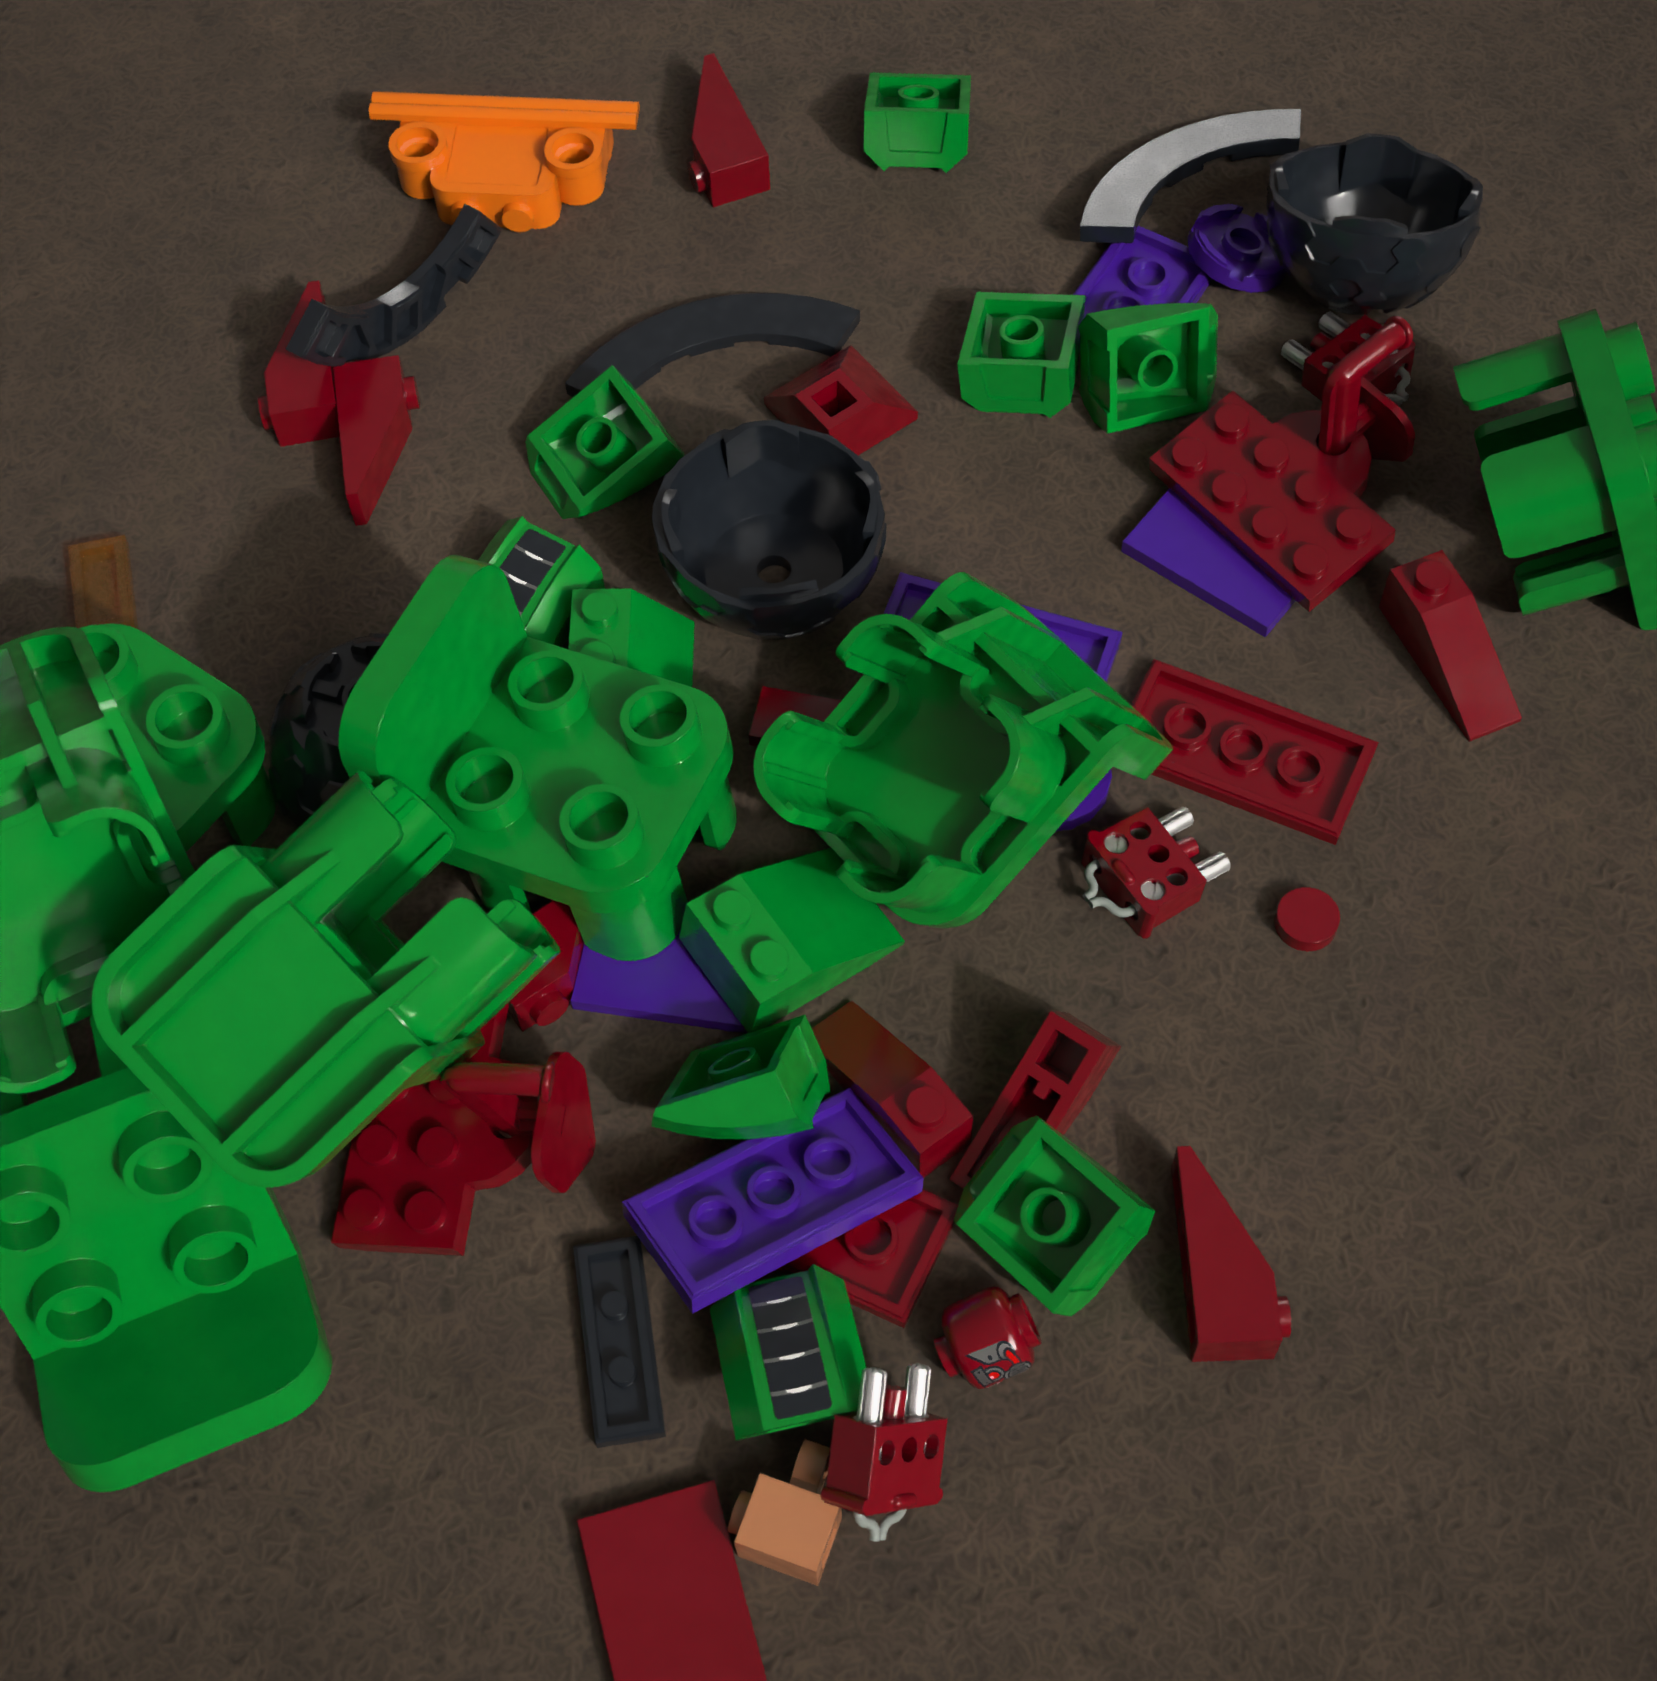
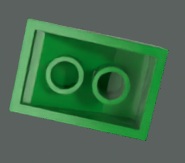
M832 848L738 874L686 903L679 939L747 1033L768 1027L868 968L905 943V940L876 903L860 898L839 879L836 871L844 861Z

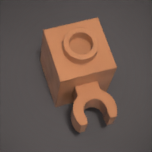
M804 1439L790 1483L760 1473L753 1493L741 1491L733 1508L728 1526V1532L737 1535L734 1543L738 1557L816 1586L819 1585L842 1520V1509L824 1503L819 1494L828 1475L831 1448Z

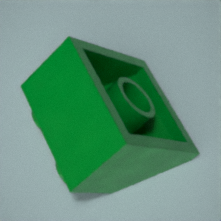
M631 588L572 589L569 650L693 687L695 622Z

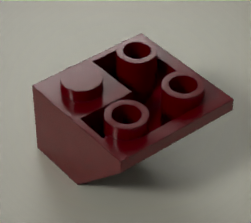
M852 345L764 397V405L781 422L831 435L857 455L862 454L918 419V411Z

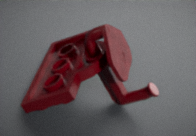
M1400 316L1388 318L1382 328L1369 336L1339 362L1328 368L1323 388L1321 411L1308 410L1291 413L1272 424L1232 390L1149 458V468L1153 474L1308 612L1313 610L1394 542L1396 529L1359 497L1366 490L1371 459L1406 461L1413 453L1415 432L1412 423L1404 411L1363 376L1395 350H1404L1412 344L1413 331L1410 324Z
M507 1003L480 1029L485 1039V1044L467 1062L456 1063L451 1068L444 1069L439 1079L404 1089L352 1139L331 1243L339 1248L361 1251L464 1256L475 1191L496 1188L506 1184L521 1175L532 1162L534 1175L543 1186L552 1193L567 1192L593 1157L596 1144L584 1066L572 1054L564 1051L553 1052L545 1066L516 1064L499 1059L509 1003ZM499 1133L502 1134V1135H503L504 1137H506L507 1139H502V1138H500Z

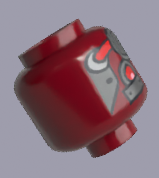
M995 1286L988 1287L947 1306L942 1313L944 1335L934 1339L936 1351L947 1374L952 1378L962 1373L965 1380L973 1388L977 1389L989 1388L1028 1370L1034 1363L1033 1348L1042 1344L1033 1317L1020 1293L1010 1297L1005 1290Z

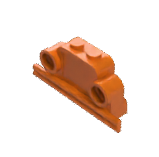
M373 91L369 105V116L372 120L401 121L399 128L393 132L389 139V150L392 161L397 167L401 187L407 195L413 198H434L438 216L444 223L453 225L464 204H467L482 212L501 228H508L514 232H526L530 229H544L555 224L560 217L562 202L568 205L580 206L589 204L601 196L605 187L608 163L611 159L614 143L612 129L636 130L640 105L637 101Z

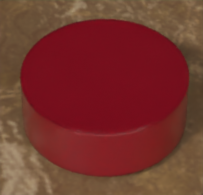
M1311 887L1296 888L1285 894L1280 900L1274 918L1275 929L1281 940L1288 946L1300 951H1317L1329 945L1334 939L1340 924V911L1336 902L1327 893Z

